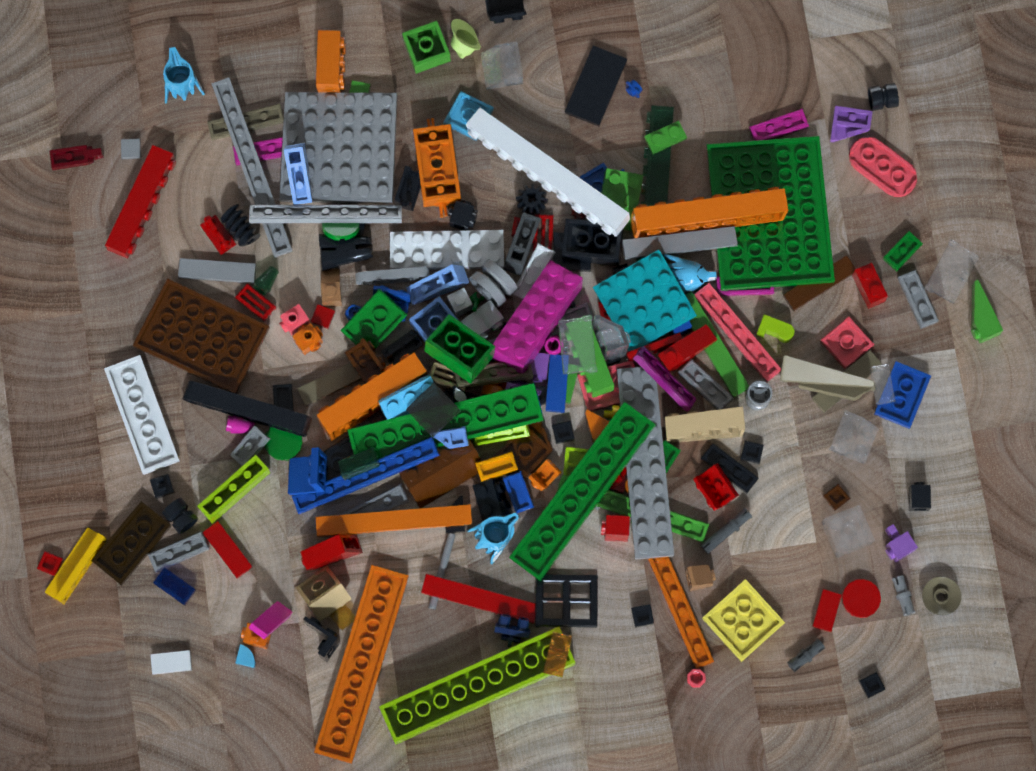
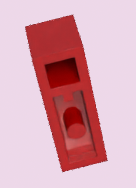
M706 324L677 341L658 356L669 372L672 373L716 342L717 338Z

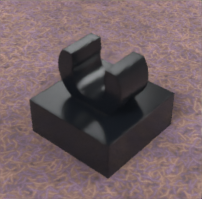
M169 474L150 480L156 499L175 493Z

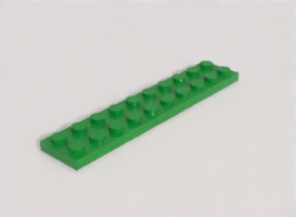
M534 382L350 428L347 431L356 465L360 467L432 437L430 436L432 431L466 426L468 439L541 422L544 421V416ZM434 438L437 447L444 446L443 443Z
M624 402L509 558L541 581L655 428L656 424Z

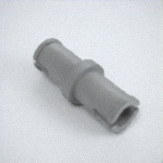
M904 575L892 578L897 593L896 599L900 602L903 616L916 613L910 598L912 594L908 591Z

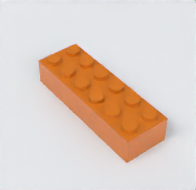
M408 353L402 356L397 364H390L385 367L384 372L380 375L375 374L371 376L366 384L355 386L347 396L342 395L338 397L330 407L326 405L318 411L319 414H317L318 421L330 440L334 441L348 432V429L354 428L365 421L366 418L381 410L378 400L426 376L427 371L415 353L411 355Z

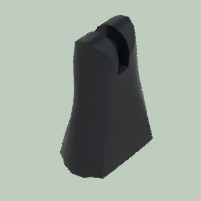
M319 234L322 271L372 258L373 250L371 248H364L372 245L371 237L354 236L348 240L344 238L338 241L328 238L325 234Z

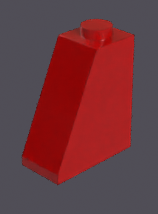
M338 534L300 551L302 564L306 567V570H316L361 554L363 551L357 535Z

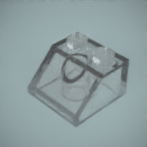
M600 315L594 316L592 328L605 362L625 357L629 343H631L628 332L624 331L623 326Z

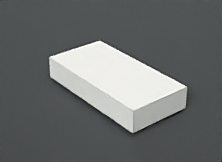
M190 650L151 654L152 674L191 671Z

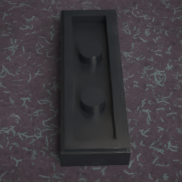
M714 443L701 457V460L711 467L718 463L729 481L746 494L759 479Z

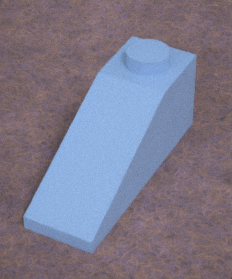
M305 143L287 145L284 148L293 205L312 203Z
M452 264L406 287L408 294H411L412 305L455 291L469 284V280L464 266Z

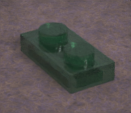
M374 447L338 461L341 476L344 480L380 466Z

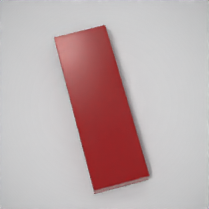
M677 333L644 347L653 355L666 350L681 340L682 336L681 333ZM640 348L627 352V361L633 360L634 362L633 357Z
M218 521L202 532L237 579L253 568Z

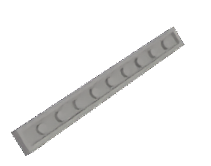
M230 78L211 83L255 205H276ZM262 223L275 258L293 252L282 223Z

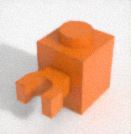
M247 623V627H243L241 633L243 643L268 649L271 634L263 639L250 630L249 626L251 623Z

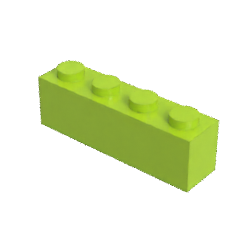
M257 455L253 456L197 507L213 524L270 474L268 467Z

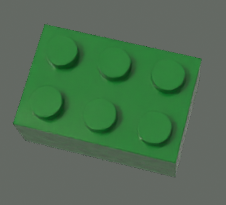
M449 314L425 342L424 351L471 384L494 357L496 346Z

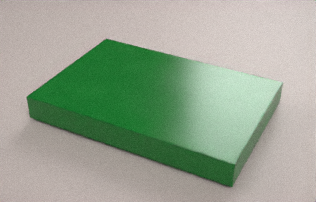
M379 289L340 331L355 345L364 338L366 342L370 341L376 349L408 314Z

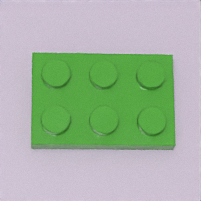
M605 168L601 193L629 212L631 218L633 209L639 203L643 175ZM630 220L623 230L632 231Z

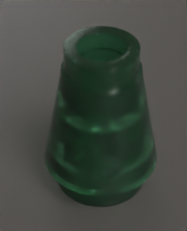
M269 266L254 281V289L263 295H266L267 292L269 293L279 271Z

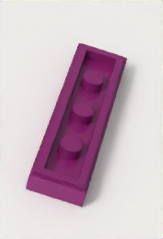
M642 346L633 359L688 412L697 399Z

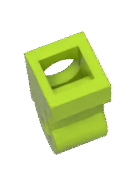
M764 314L756 336L764 338V335L768 334L776 337L782 343H788L792 340L795 331L792 325Z

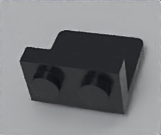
M485 0L487 17L494 24L505 22L504 19L512 18L513 21L521 20L523 16L527 15L523 0Z

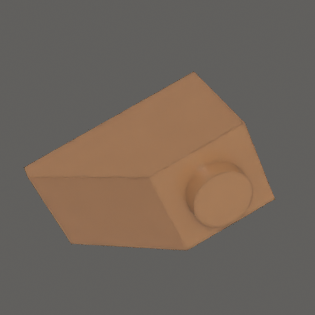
M340 268L321 270V297L324 307L342 306Z
M709 565L687 567L685 572L690 592L712 587L713 581L716 580L714 570H710Z

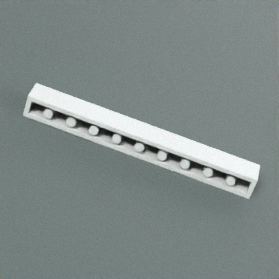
M479 108L466 123L467 133L476 140L478 138L487 149H494L501 159H508L512 162V166L515 169L526 172V175L535 182L537 180L546 191H553L557 194L556 197L564 203L567 201L572 205L573 210L577 213L582 212L591 223H598L602 226L601 229L608 235L612 233L617 237L629 222V212L482 108Z

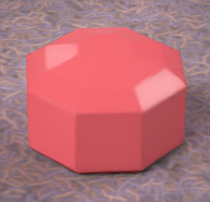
M692 669L687 674V683L692 688H700L706 682L705 673L701 669Z

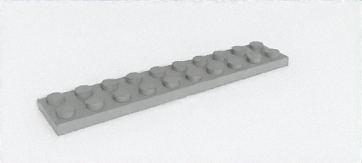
M642 367L617 369L620 407L626 402L656 424L655 428L626 465L635 560L673 557L674 549L657 382Z

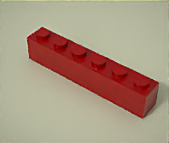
M152 145L106 241L105 247L108 251L127 259L130 254L133 255L137 246L135 243L138 237L141 238L145 228L143 226L152 216L153 211L151 209L160 199L159 192L162 187L166 186L168 173L173 171L176 165L173 153Z

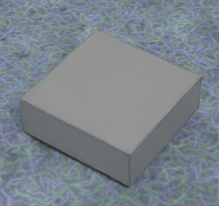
M140 139L121 140L122 160L141 159Z

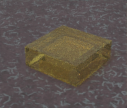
M346 604L330 615L331 619L342 631L353 623L356 617Z

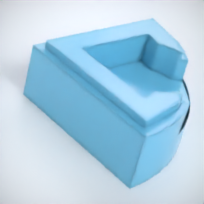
M240 644L235 663L255 668L256 663L253 653L249 648Z

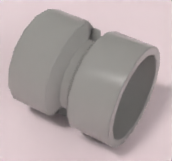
M764 381L753 382L746 393L747 405L757 411L765 409L772 398V388Z

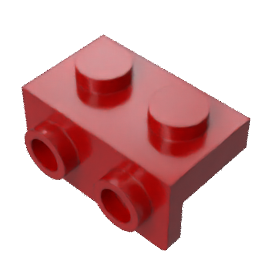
M718 463L701 475L693 478L696 488L702 492L708 506L714 511L723 508L739 496Z

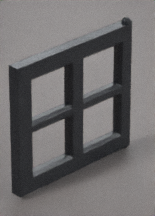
M546 574L541 581L536 578L535 626L537 628H597L598 575ZM544 583H563V598H544ZM571 583H590V598H571ZM543 603L563 604L562 619L543 618ZM571 604H590V619H570Z

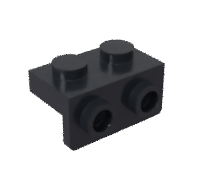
M490 478L473 485L482 521L494 516L502 517L511 514V506L505 494V485L500 478Z

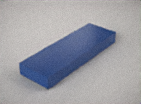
M550 354L546 412L565 413L569 355Z

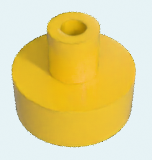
M612 405V411L604 410V418L612 419L620 406Z

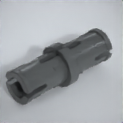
M816 639L811 645L805 649L802 648L797 656L788 661V666L793 672H796L807 662L810 663L812 658L825 649V646L819 639Z

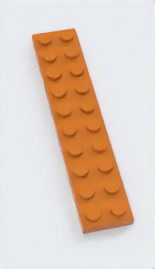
M371 565L314 753L346 763H353L409 575Z

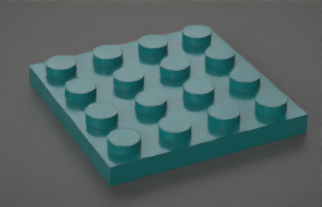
M660 249L593 287L628 351L651 343L697 316Z

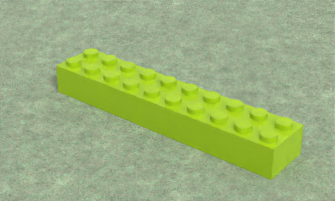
M557 627L379 706L394 743L397 745L575 665V660L560 627Z

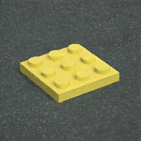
M746 579L702 617L703 621L741 662L785 624L782 618Z

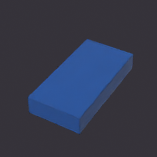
M522 471L503 477L516 513L535 507Z

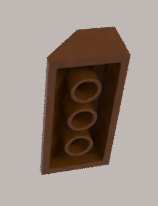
M469 439V446L452 449L442 446L438 449L440 456L399 473L400 478L419 508L425 507L478 474L475 463L480 462L481 459Z

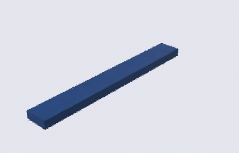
M430 437L326 481L325 492L292 495V499L298 514H302L438 457L440 453L434 438Z

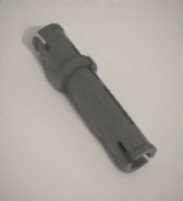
M743 508L735 517L729 518L723 527L700 546L709 554L732 533L738 532L740 530L739 527L752 518V515L749 511L747 512L746 508Z

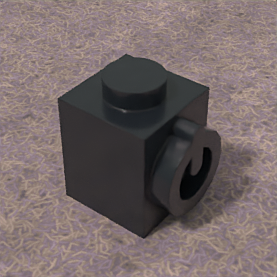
M461 200V202L456 201L455 206L450 207L448 214L451 217L450 227L463 231L469 230V227L473 228L478 210H474L471 202Z

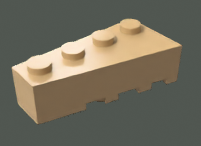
M743 406L708 410L705 412L693 411L679 415V413L668 414L664 418L665 439L668 443L743 437L745 431Z

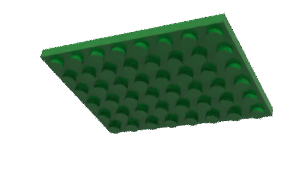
M820 137L707 144L711 197L717 194L730 196L734 192L746 194L755 189H759L760 192L768 191L769 188L779 187V189L785 188L788 212L783 221L735 227L738 245L716 249L720 291L834 283L835 277Z

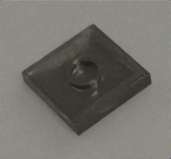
M435 383L428 387L406 409L432 437L461 411Z

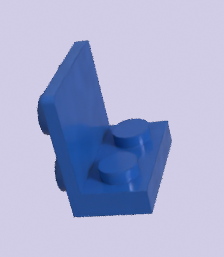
M319 447L312 448L310 456L290 459L289 495L325 492L327 455Z

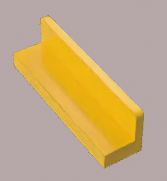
M87 528L45 590V593L65 605L92 564L91 560L104 546L107 539L100 533Z

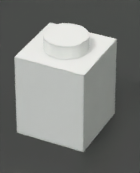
M465 288L447 296V301L456 317L472 310L473 304Z

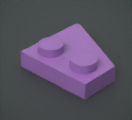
M835 106L830 142L833 143L870 131L873 111Z

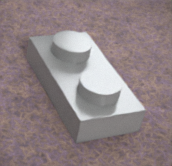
M254 425L230 455L243 466L262 450L270 438L259 427Z

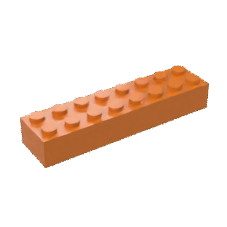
M772 187L768 191L760 192L759 189H755L746 194L741 192L731 193L730 196L717 194L708 199H704V197H696L692 201L679 199L669 204L658 202L654 206L641 204L633 209L630 221L633 238L783 221L788 212L785 188Z

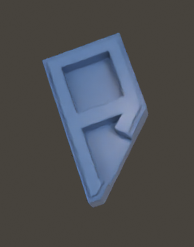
M466 426L430 432V436L436 438L449 449L469 446Z

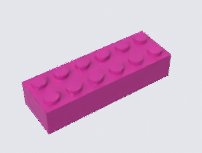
M550 260L494 341L493 345L496 347L492 359L499 363L507 364V367L514 368L519 374L525 373L528 366L544 346L547 338L550 337L573 300L581 291L583 278Z

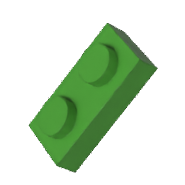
M676 121L646 135L644 138L652 154H655L686 140L687 136L680 122Z

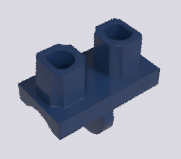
M501 614L498 623L496 622L494 632L502 633L501 640L508 641L507 647H511L512 642L520 643V637L529 638L528 618L519 617L517 626L510 625V615Z

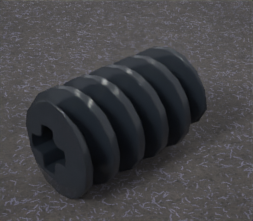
M236 204L226 210L221 217V221L225 223L227 229H230L229 232L231 235H234L238 245L244 247L255 242L261 235L260 233L254 235L257 229L255 227L249 228L252 223H245L248 216L241 217L244 211H237L239 204Z

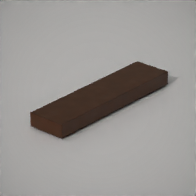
M847 255L833 263L834 283L798 285L783 294L793 312L852 276L856 268Z

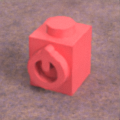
M300 304L280 315L282 322L279 324L285 333L288 331L291 336L297 333V329L302 325L310 324V320Z

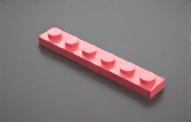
M710 283L694 294L698 302L766 383L781 372L779 365Z

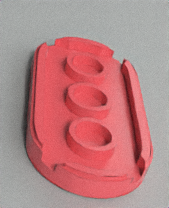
M863 137L853 143L849 152V160L856 171L890 196L903 197L913 191L917 183V175L912 164L874 137Z

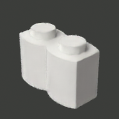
M491 300L461 321V323L484 339L488 337L487 334L490 331H497L504 325V317Z

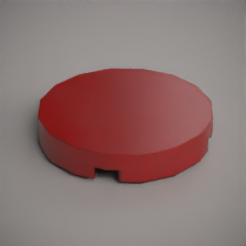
M856 579L850 582L843 590L842 605L846 612L853 617L867 618L873 615L880 606V591L871 581Z

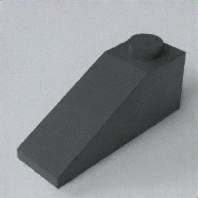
M523 212L503 270L521 276L541 218Z

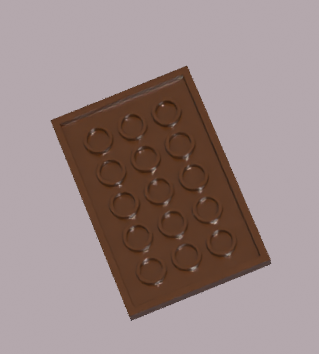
M167 278L133 343V347L228 392L237 394L270 326Z

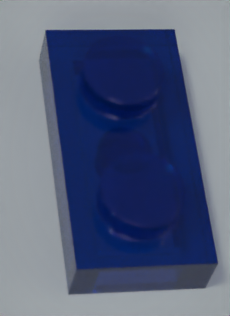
M165 567L153 582L154 585L184 606L196 592L195 588Z

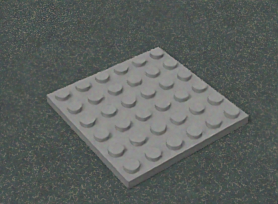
M285 92L280 202H293L284 148L287 145L305 143L312 202L393 203L397 93Z

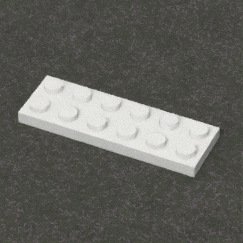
M503 230L390 232V269L428 267L429 270H438L452 264L464 266V269H481V266L488 259L504 268Z
M138 355L104 368L143 475L180 462L141 356Z

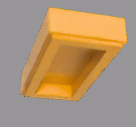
M512 451L475 463L481 482L518 471Z

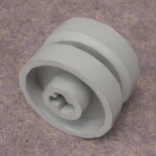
M488 259L481 266L482 272H475L469 280L487 301L491 300L495 307L499 308L506 301L505 295L511 296L518 287L514 280L498 264Z

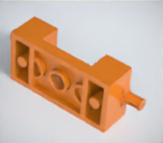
M431 118V124L430 119L426 120L428 127L413 129L423 206L439 207L440 217H443V210L445 217H447L446 206L456 201L461 202L451 124L435 126L434 118ZM435 159L441 160V167H433L432 161Z

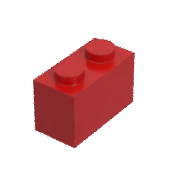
M872 262L855 269L852 277L867 308L870 309L884 303L888 295Z
M606 515V520H602L601 535H605L604 541L628 542L630 516Z

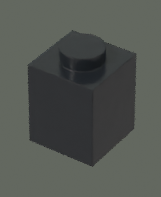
M914 482L908 488L909 511H929L931 509V486L925 485V482Z

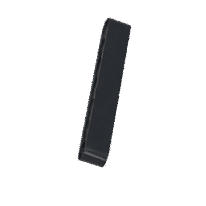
M188 381L182 398L184 401L232 416L235 415L302 437L307 436L312 418L305 414L194 381Z

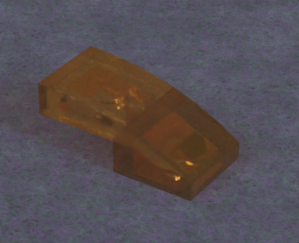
M553 632L543 673L563 677L572 636Z

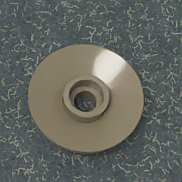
M935 577L924 586L922 600L925 607L933 614L949 615L959 607L961 591L957 583L948 577ZM943 594L944 600H939L937 595Z

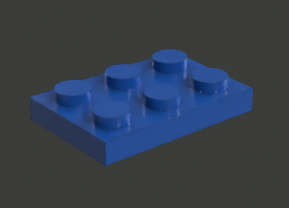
M896 361L874 415L910 429L931 375Z

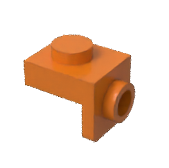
M547 459L528 478L531 480L534 488L542 491L547 489L562 471L550 459Z

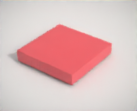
M849 316L820 340L822 345L845 370L874 346V343Z

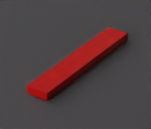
M425 575L421 594L498 615L507 614L517 620L519 617L528 618L529 623L534 624L535 603L433 575Z

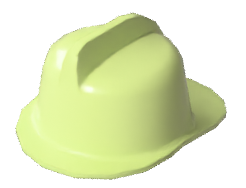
M461 19L452 20L453 36L451 47L457 52L458 56L463 59L465 56L471 55L475 50H480L481 46L474 29Z

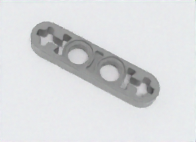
M428 267L363 271L355 274L357 285L420 281L430 276Z

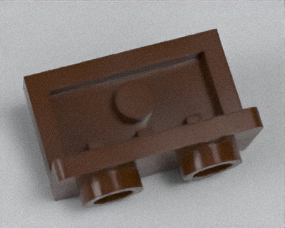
M362 338L360 343L346 351L345 355L366 384L371 376L383 373L386 364L380 356L376 357L373 352L375 348L370 341L366 342Z

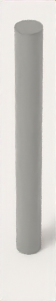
M448 533L436 577L444 578L455 534ZM431 596L428 608L436 610L439 598Z

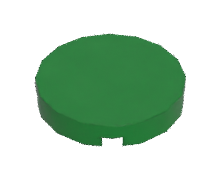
M322 223V230L328 238L340 241V239L344 238L348 240L359 232L360 223Z
M272 427L266 432L270 440L265 445V449L275 460L288 461L291 458H295L301 451L303 444L302 436Z

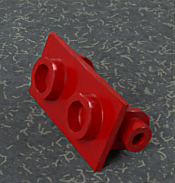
M208 215L204 218L205 222L200 224V226L220 255L237 245L216 215L212 217Z

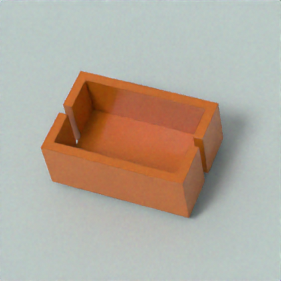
M318 30L316 87L318 92L341 93V90H345V79L342 72H345L344 55H346L345 37H341V31Z

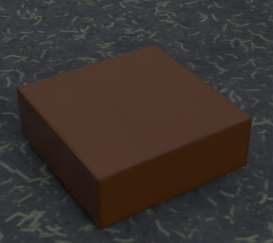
M839 484L823 495V498L834 511L851 499Z

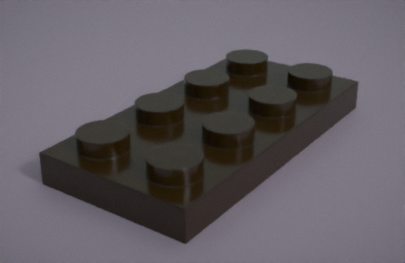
M141 501L91 561L122 586L172 525Z

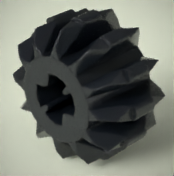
M531 184V188L524 185V191L519 190L518 194L520 196L516 197V201L519 202L517 208H523L522 213L529 211V214L533 215L535 211L539 215V209L545 210L546 206L544 204L548 203V199L544 198L547 195L546 191L541 192V186L535 189L534 184ZM529 198H535V202L533 200L532 203L529 202Z

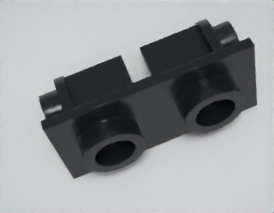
M411 330L381 352L390 364L395 365L402 356L408 353L411 354L423 344L419 340L417 333Z

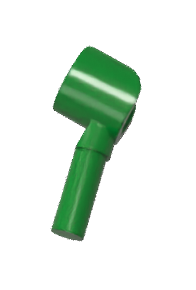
M477 292L469 297L473 304V312L477 311L478 304L484 300L483 296L477 297Z

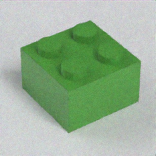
M437 21L402 33L405 48L416 74L451 61L450 52Z

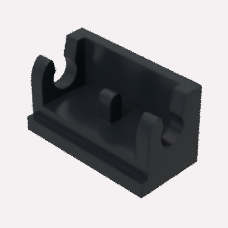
M405 166L394 200L395 205H402L403 209L414 211L421 189L419 170L415 172L412 171L411 167Z

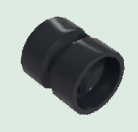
M895 83L886 84L883 88L879 85L868 87V101L871 111L882 110L884 106L887 108L899 106L898 90Z
M182 497L174 500L162 512L168 521H173L172 526L178 534L186 532L198 521L195 513L192 510H187L188 505Z

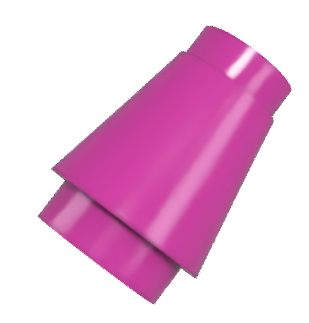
M550 336L545 341V350L551 355H557L563 350V341L558 336ZM556 343L559 345L558 349H554Z
M235 415L233 417L228 416L226 431H229L230 434H248L254 427L255 422Z

